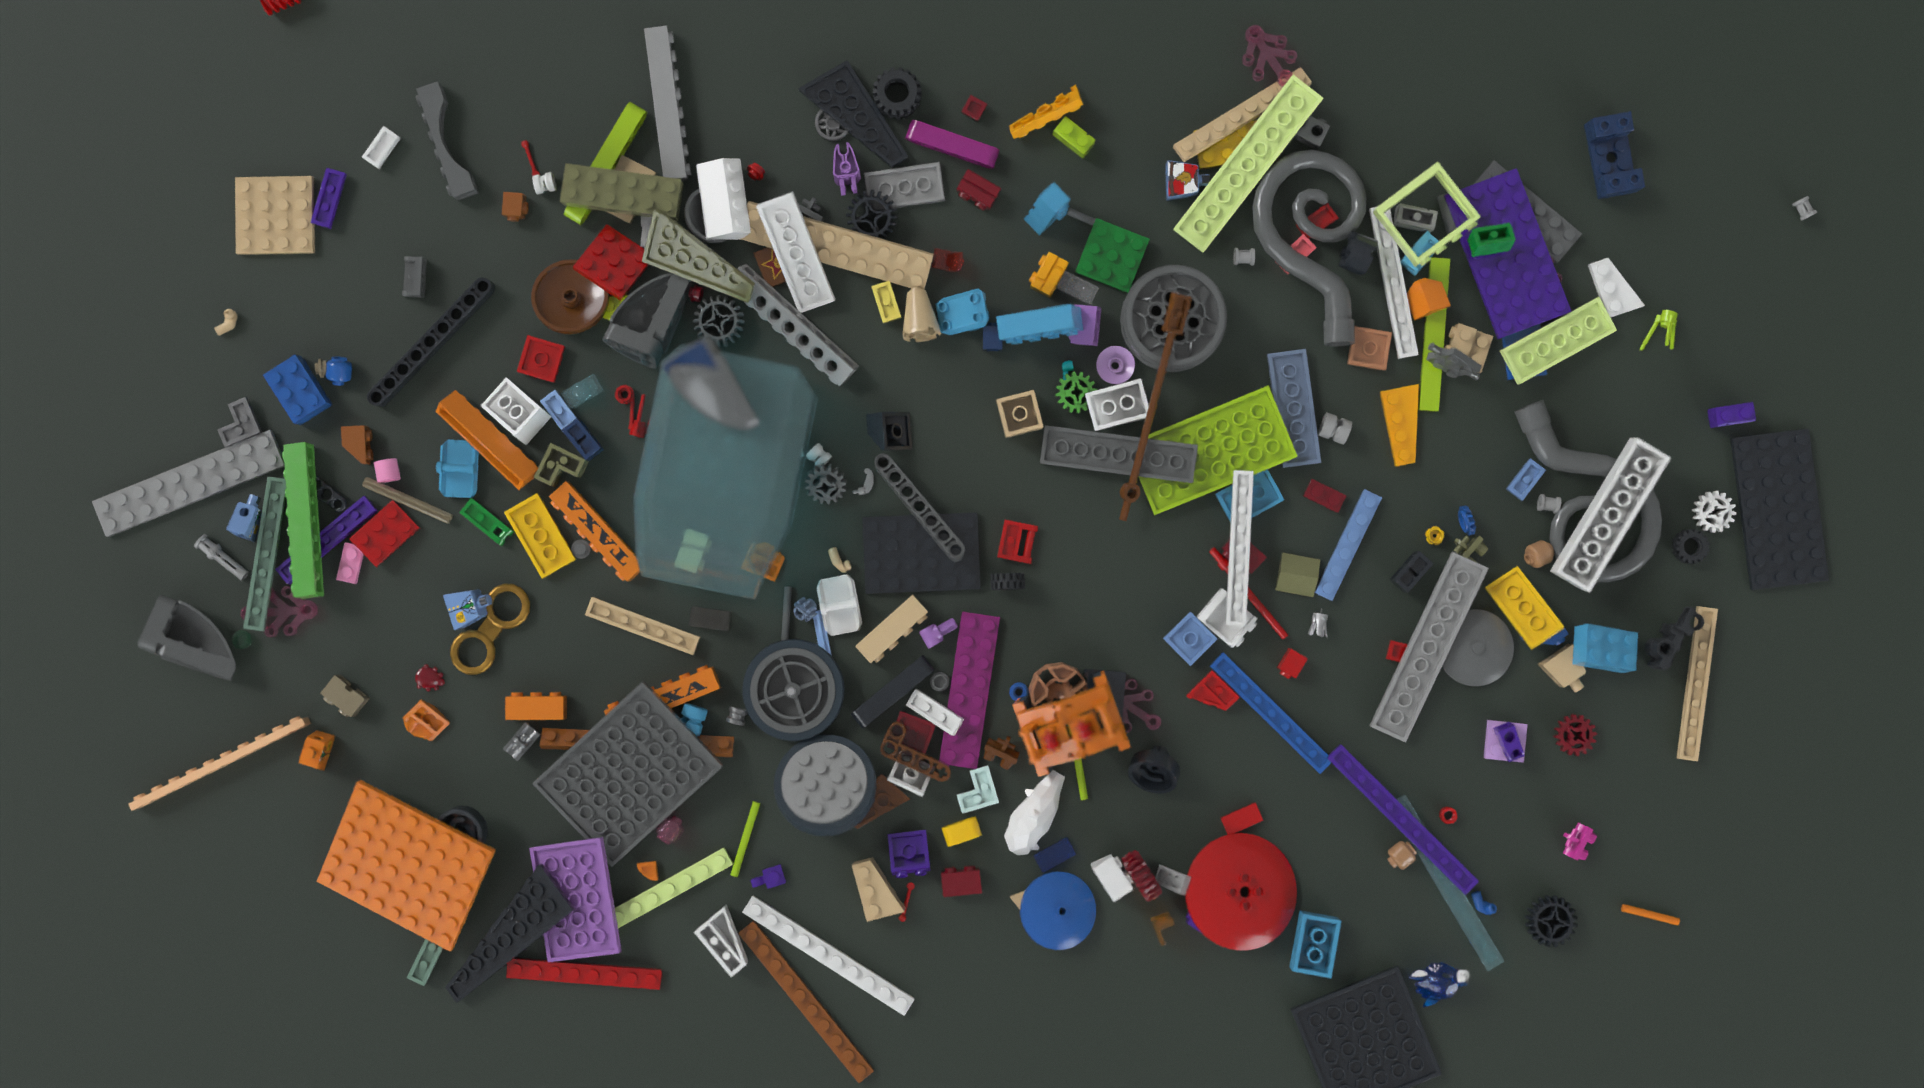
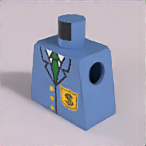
M250 494L246 504L238 502L226 530L237 537L255 542L262 511L258 508L261 498Z
M479 589L443 595L454 630L465 628L487 616L486 606L492 604L491 596L489 594L482 596Z

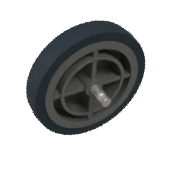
M800 639L778 641L761 650L749 664L743 680L744 704L753 722L770 736L786 741L809 739L826 730L838 716L844 700L843 676L836 661L822 647Z

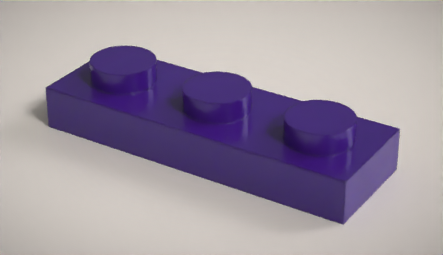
M326 168L310 223L331 229L347 176L346 173Z

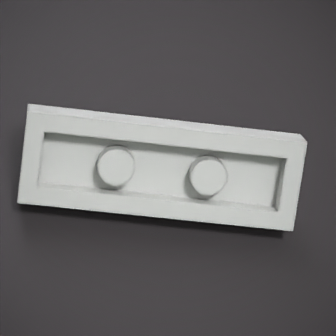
M919 689L914 690L906 706L952 736H955L964 720Z

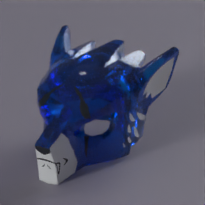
M1440 962L1439 964L1431 963L1424 970H1416L1408 978L1419 980L1415 982V986L1418 987L1416 992L1423 994L1421 997L1426 999L1423 1007H1428L1442 999L1453 997L1458 987L1467 985L1470 975L1466 970L1455 969ZM1446 973L1450 976V978H1444L1442 977V974Z

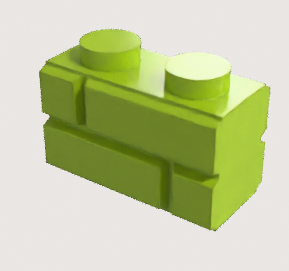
M1066 116L1053 131L1054 137L1082 159L1095 144V139L1092 136L1087 135L1083 129Z

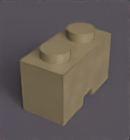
M339 674L334 675L321 694L328 704L336 705L339 708L338 711L343 716L354 717L370 698L361 690L356 689L355 691L350 687L352 683Z

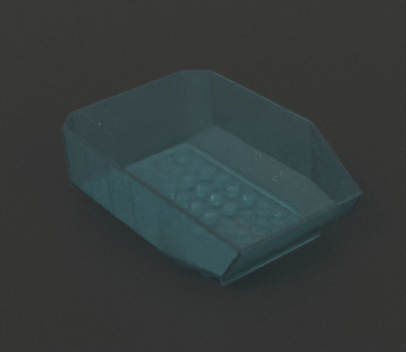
M681 344L661 362L634 492L636 558L642 577L756 599L792 528L818 397L798 367L721 352L761 425L751 431H741L720 425L697 412L682 398L662 366L667 360L690 346Z

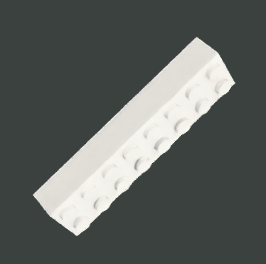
M1630 438L1550 572L1582 591L1590 592L1670 460V457L1638 438Z

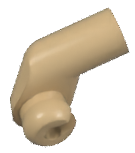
M232 309L224 311V323L214 328L219 336L235 328L237 313Z
M836 547L828 550L832 564L839 571L847 573L846 571L852 569L848 560L842 562Z

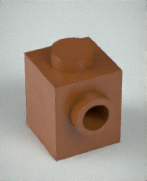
M503 192L502 215L507 218V221L519 222V219H525V214H528L529 209L528 203H526V196L523 193Z

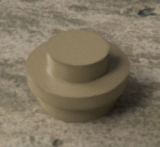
M318 359V363H315V372L319 374L320 378L326 376L327 360Z

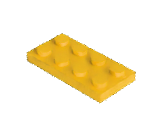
M1257 120L1251 121L1197 154L1199 169L1222 166Z
M539 493L534 494L504 512L542 579L577 560Z
M1518 566L1485 587L1486 591L1531 650L1564 629L1563 624Z

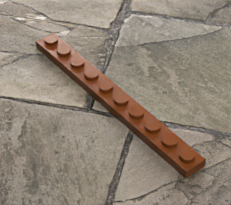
M542 728L540 748L569 750L589 730ZM697 736L716 757H733L734 737Z
M753 920L738 934L856 1081L860 1083L873 1073L874 1069L757 923Z

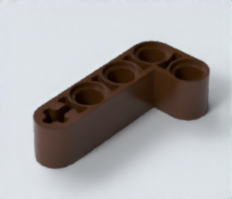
M900 721L893 722L881 744V753L889 759L938 781L948 780L951 774L949 765L902 744L901 742L906 733V726ZM893 726H901L903 733L898 736L894 735L892 732ZM892 743L895 746L894 752L887 753L884 750V745ZM904 751L912 753L913 757L910 761L902 759L901 755ZM920 760H929V768L922 769L919 766ZM933 763H937L935 766L937 769L941 770L942 767H945L947 775L943 774L941 777L936 770L931 773Z

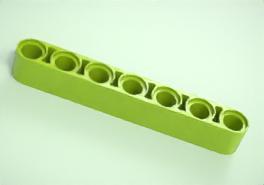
M629 102L590 167L614 170L621 156H624L643 124L647 111ZM567 206L564 216L582 225L592 209Z

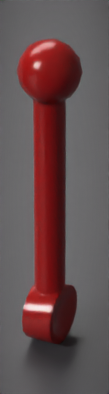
M524 140L522 141V147L525 148L531 168L533 170L532 176L538 174L540 175V173L536 170L530 150L528 148L529 142Z
M912 882L907 884L908 891L904 902L906 909L899 916L901 922L906 920L905 914L911 891L915 887Z

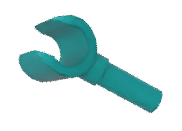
M1071 360L1062 363L1063 380H1066L1065 374H1068V371L1074 370Z

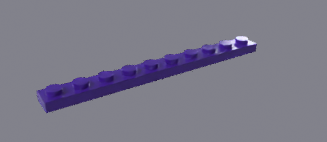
M1341 744L1331 752L1327 759L1464 895L1479 882Z

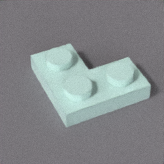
M988 765L970 770L975 789L957 794L962 814L999 803Z

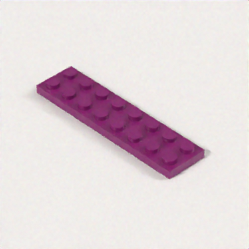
M962 611L947 708L964 720L955 736L950 735L946 731L943 733L939 760L948 765L977 769L1000 617Z

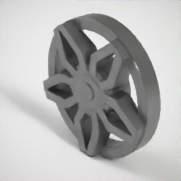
M821 109L819 110L815 118V126L821 137L829 141H837L848 134L846 130L839 129L840 125L827 116L825 112L824 117L826 119L819 120L820 115L823 113ZM823 122L826 124L825 126L818 125ZM827 128L826 135L823 134L820 129ZM830 130L833 131V134H832L831 137H829V131H830ZM836 130L842 133L841 135L834 137L836 135Z

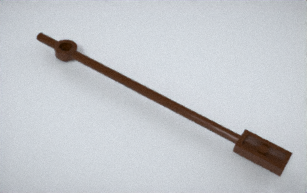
M1174 292L1171 294L1162 328L1163 331L1168 332L1130 479L1120 489V496L1124 500L1119 520L1127 521L1131 503L1135 502L1140 496V488L1136 483L1176 334L1182 335L1192 299L1190 296Z

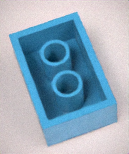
M1592 624L1575 626L1572 665L1619 673L1636 671L1638 633Z
M1299 911L1289 966L1292 971L1331 978L1341 920L1338 917Z

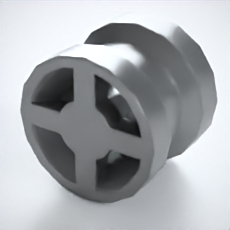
M730 706V715L726 718V722L744 726V718L748 714L747 710Z

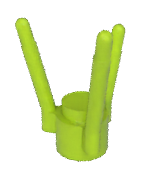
M1662 310L1661 315L1656 316L1655 322L1644 339L1640 350L1642 351L1659 323H1661V327L1667 329L1665 346H1668L1670 341V349L1673 350L1678 313L1671 310Z

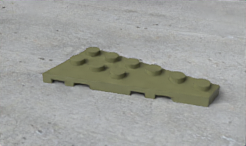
M658 208L654 209L642 262L747 303L751 300L755 286L752 280Z

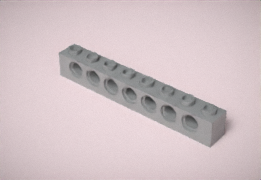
M747 264L739 266L737 270L755 283L751 300L748 303L744 301V303L754 308L760 318L773 325L772 328L776 332L784 335L790 345L796 346L801 351L802 356L815 363V367L819 371L826 373L832 383L839 386L846 383L859 365ZM761 296L765 298L766 305L761 302ZM775 309L780 312V318L775 315ZM789 322L794 324V330L790 329ZM803 335L808 337L809 343L803 340ZM817 348L823 351V356L818 354ZM831 361L837 363V369L832 366Z

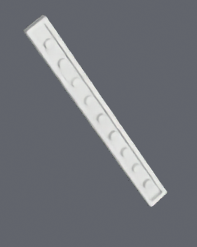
M753 895L742 913L900 1014L905 1015L915 1000L911 995Z

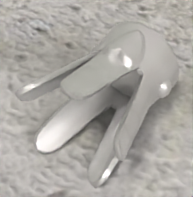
M1322 608L1320 613H1313L1312 624L1308 634L1313 635L1317 626V635L1324 637L1325 630V635L1328 638L1326 625L1328 615L1322 614Z

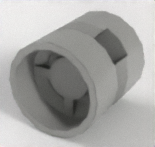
M1326 412L1319 427L1318 436L1326 439L1332 437L1334 442L1344 445L1351 431L1352 421L1344 418L1339 420L1336 415Z

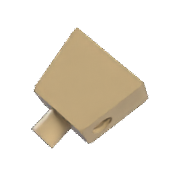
M1567 644L1538 665L1559 687L1564 688L1570 685L1575 693L1584 688L1579 677L1584 675L1586 670L1584 666L1572 665L1574 645Z

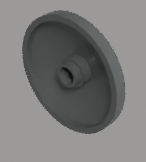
M1478 609L1468 610L1441 667L1442 670L1451 679L1464 685L1482 686L1496 681L1506 672L1513 658L1514 643L1510 630L1493 613Z

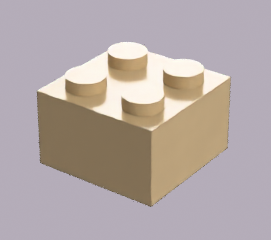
M1034 390L996 399L1005 438L1043 429Z

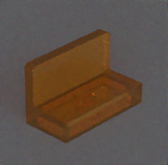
M1169 912L1150 918L1161 946L1165 945L1160 930L1174 925Z

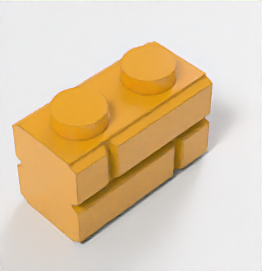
M1048 252L1047 256L1043 254L1038 263L1041 266L1038 272L1034 271L1029 279V282H1031L1030 288L1050 298L1069 262L1051 252Z

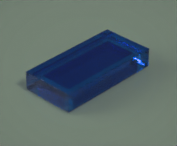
M1066 837L1033 856L1043 873L1075 856L1076 853Z

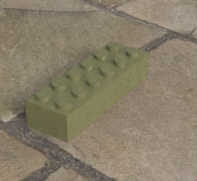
M565 163L560 202L564 206L651 218L654 209L658 208L672 220L679 221L684 183L681 179Z

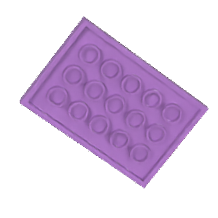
M603 837L529 848L533 872L539 864H543L575 908L572 913L544 934L548 962L622 952Z

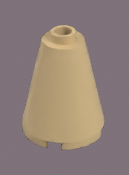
M913 287L910 289L911 291L907 292L903 339L909 342L910 338H915L916 342L933 340L937 338L936 334L941 335V329L926 290L921 287Z

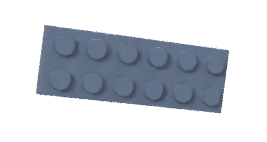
M1306 349L1267 354L1272 395L1298 456L1282 463V468L1321 463Z

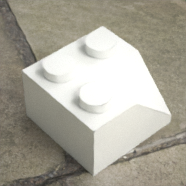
M1110 854L1091 863L1092 869L1113 901L1118 900L1133 890L1131 884L1134 882L1126 870L1122 872L1121 867L1123 865L1118 857L1113 858Z

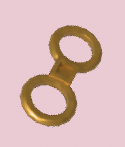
M502 584L489 592L492 604L486 606L487 618L478 630H467L454 638L450 647V657L453 665L459 671L467 675H478L485 672L491 667L495 659L496 649L493 642L502 630L518 627L527 619L530 612V601L528 595L521 587L514 584ZM505 591L515 593L522 603L520 615L512 621L499 619L493 610L495 598ZM470 637L482 640L487 648L485 661L477 667L464 665L458 655L461 643Z

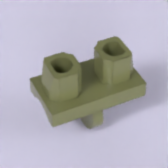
M1467 536L1462 541L1456 538L1454 543L1457 547L1453 551L1458 554L1462 550L1459 555L1474 562L1476 561L1470 557L1473 552L1481 557L1488 550L1487 546L1482 542L1484 539L1481 536H1474L1469 543L1470 539Z

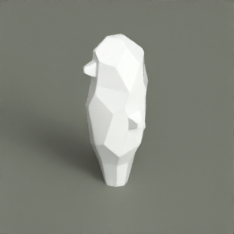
M1052 770L1037 784L1034 790H1025L1028 797L1011 814L1004 835L1009 851L1016 855H1026L1031 850L1039 849L1037 842L1049 830L1058 810L1060 792L1065 776Z

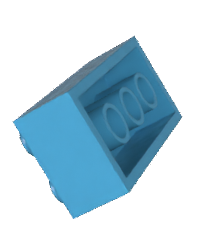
M1072 304L996 316L999 340L1011 343V345L1022 344V340H1029L1030 342L1041 341V337L1055 339L1059 338V334L1073 336L1078 335V331H1083L1081 308Z

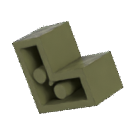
M550 443L534 478L556 487L563 471L581 478L589 461Z

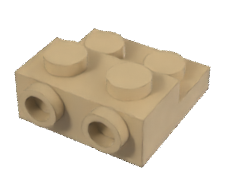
M1460 323L1456 324L1455 327L1452 326L1449 333L1450 343L1444 349L1457 348L1482 365L1479 372L1481 373L1493 336Z

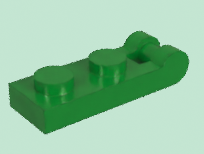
M471 498L459 512L500 546H503L508 535L511 536L514 530L504 524L474 498ZM498 527L503 530L499 536L494 533Z

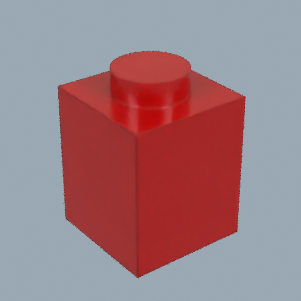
M1288 648L1277 666L1281 670L1279 674L1287 679H1290V677L1297 678L1308 658Z

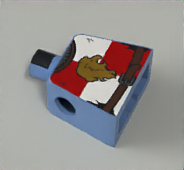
M1167 161L1166 201L1195 196L1199 192V186H1207L1210 182L1209 174H1198V165L1176 161Z

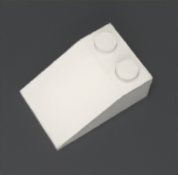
M505 378L481 405L482 408L525 445L530 442L551 418L545 410L508 378Z
M1141 379L1085 393L1095 431L1146 418L1149 406Z

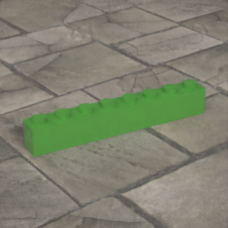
M307 442L283 445L282 458L285 463L283 475L286 480V515L289 523L287 533L290 538L288 551L291 556L290 573L293 582L291 591L294 598L324 596L314 445Z

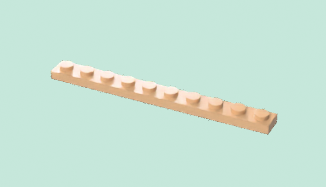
M297 716L289 720V725L284 727L282 724L273 728V733L269 735L263 733L255 737L256 741L250 744L247 741L238 745V750L234 752L229 750L220 754L221 758L216 761L213 758L202 763L204 767L198 770L197 767L186 771V776L182 778L176 776L168 780L169 784L165 786L160 784L151 789L152 792L147 795L142 793L135 796L134 801L128 804L131 811L140 809L310 725L308 717L301 718Z

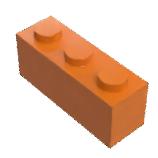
M511 692V696L505 697V720L567 719V696H561V692H550V696H542V692H530V696H523V692Z

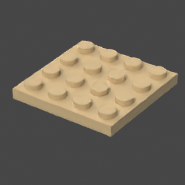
M235 177L236 254L315 253L314 224L310 223L314 212V177Z

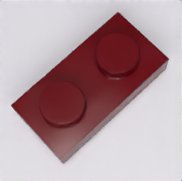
M1311 479L1303 497L1338 513L1346 495Z

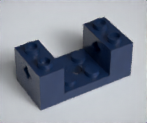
M1631 111L1593 118L1584 124L1598 199L1636 193L1643 189L1645 183L1642 168H1633L1627 137L1629 133L1634 131ZM1608 153H1612L1615 156L1614 163L1607 161L1606 156Z

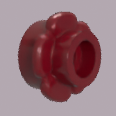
M698 284L690 288L688 297L691 298L692 303L701 302L704 288L699 287Z

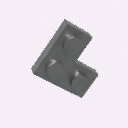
M247 397L228 404L235 422L217 429L224 447L262 433Z

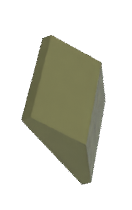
M1282 553L1275 590L1314 597L1319 577L1320 560Z

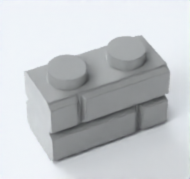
M1400 203L1395 209L1393 226L1421 232L1429 231L1431 233L1435 228L1438 211H1428L1425 208Z

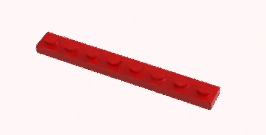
M514 958L507 963L506 978L660 990L662 969Z

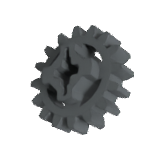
M822 463L821 468L814 466V471L809 470L808 476L805 479V489L808 490L807 495H813V501L820 499V504L826 501L829 505L831 500L836 503L838 497L842 498L843 492H846L847 486L845 485L847 479L843 478L844 472L838 473L839 467L832 469V464L825 467L824 463Z

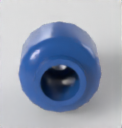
M335 356L327 361L326 378L332 381L333 385L341 386L344 385V382L351 380L352 364L347 361L346 357Z

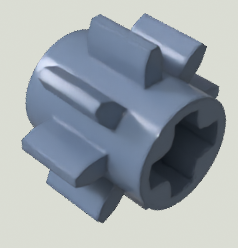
M802 597L794 603L795 608L793 612L797 619H805L808 622L817 615L815 612L817 605L812 599L806 600L805 597Z

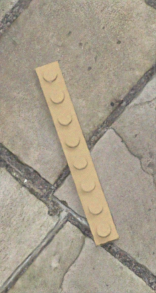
M1300 67L1175 143L1173 148L1182 161L1186 162L1261 116L1292 75H1295L1307 86H1310L1312 81Z
M1696 606V612L1704 618V626L1700 630L1694 631L1692 636L1676 757L1691 761H1698L1718 613V609ZM1696 617L1694 620V627H1696L1698 624V619Z

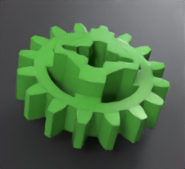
M1074 371L1072 372V377L1065 374L1066 380H1059L1061 386H1056L1059 393H1056L1055 396H1060V400L1057 403L1063 402L1062 409L1069 407L1070 413L1074 409H1076L1077 413H1080V408L1084 411L1087 410V400L1081 404V399L1085 393L1097 390L1092 388L1095 382L1088 381L1089 375L1084 378L1083 372H1080L1076 376ZM1078 380L1084 382L1087 387L1081 386ZM1071 381L1069 389L1064 390L1065 385ZM1075 387L1081 392V394L1077 395V398L1071 393ZM1065 397H1069L1074 405L1068 403Z

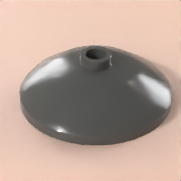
M700 190L694 191L688 197L684 207V217L688 228L696 237L705 242H725L726 240L706 239Z

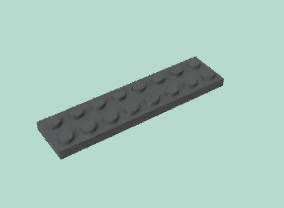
M1045 426L1040 464L1131 475L1140 437ZM1148 439L1138 476L1193 483L1198 445Z

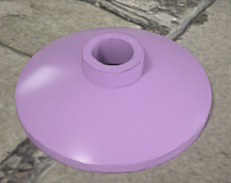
M1111 346L1100 353L1096 366L1098 374L1104 381L1110 384H1121L1132 376L1135 369V361L1132 354L1126 348ZM1112 363H1118V369H1113Z

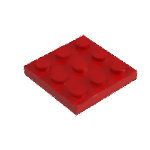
M606 224L574 264L573 270L621 301L649 264L642 262L644 248Z

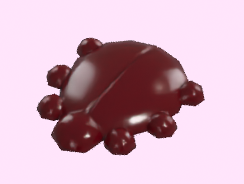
M425 664L415 674L417 688H425L427 692L431 688L438 690V686L445 684L444 679L441 678L443 673H438L437 667L431 668L428 664Z

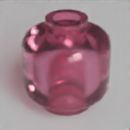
M674 815L672 818L667 817L657 826L656 833L658 835L656 837L667 845L677 843L685 831L681 825L683 821Z

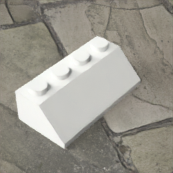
M721 158L697 164L706 239L741 240V238L751 233L741 160Z

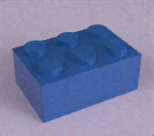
M295 354L263 375L294 424L302 425L333 405L302 356Z

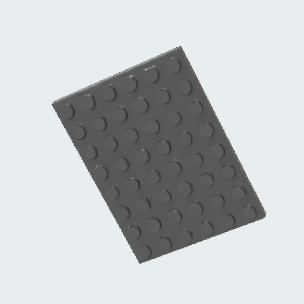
M643 681L532 784L585 839L603 837L607 862L613 867L720 770L724 764L652 688Z

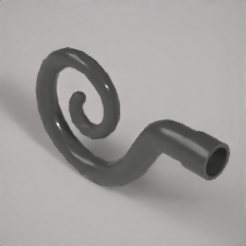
M1317 150L1295 151L1278 159L1263 175L1256 189L1252 206L1254 232L1264 251L1280 267L1323 294L1325 305V321H1323L1324 345L1355 344L1354 320L1352 319L1351 296L1347 285L1339 275L1298 253L1281 238L1273 224L1272 204L1279 185L1289 175L1298 170L1315 168L1334 174L1349 190L1352 200L1351 212L1339 227L1323 229L1313 224L1306 216L1305 205L1307 202L1313 200L1323 205L1328 203V194L1320 189H1306L1298 193L1292 204L1293 219L1298 227L1310 238L1320 242H1339L1348 238L1351 231L1355 232L1359 228L1366 214L1367 196L1364 183L1355 169L1337 156Z
M1544 400L1514 411L1533 453L1540 462L1553 470L1606 478L1617 459L1608 455L1561 447L1551 425L1552 420ZM1653 488L1640 508L1642 519L1641 533L1635 547L1625 558L1616 563L1606 565L1596 582L1608 583L1625 579L1639 571L1653 557L1661 537L1662 525L1660 502ZM1578 496L1568 500L1560 507V511L1555 514L1550 526L1549 540L1554 549L1556 559H1558L1566 545L1564 537L1569 518L1579 510L1588 509L1595 496Z

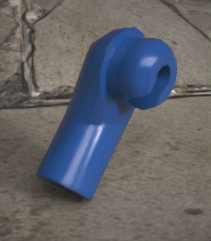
M1480 891L1471 893L1477 911L1486 915L1496 913V905L1484 901Z

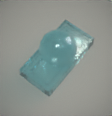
M592 374L563 391L561 395L570 410L603 392L604 389L595 374Z

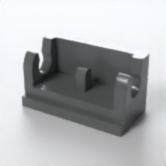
M404 256L405 272L402 296L425 298L427 259Z

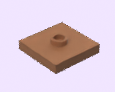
M1354 326L1355 344L1350 345L1347 364L1385 371L1392 332Z

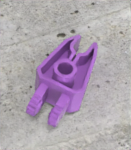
M848 142L846 143V154L840 153L839 144L836 145L834 150L833 177L834 182L840 186L841 196L846 195L845 185L852 184L853 194L858 193L856 183L861 180L854 151Z

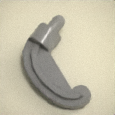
M866 468L864 470V473L867 474L864 486L859 487L858 490H853V494L865 495L870 492L873 486V473L870 469Z

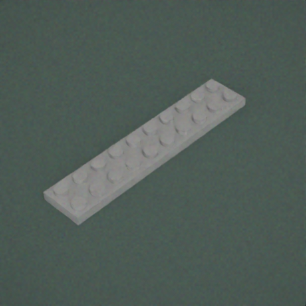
M268 430L96 499L92 503L105 536L110 537L285 466L273 431Z
M1451 552L1369 725L1370 727L1403 742L1407 741L1487 573V567Z

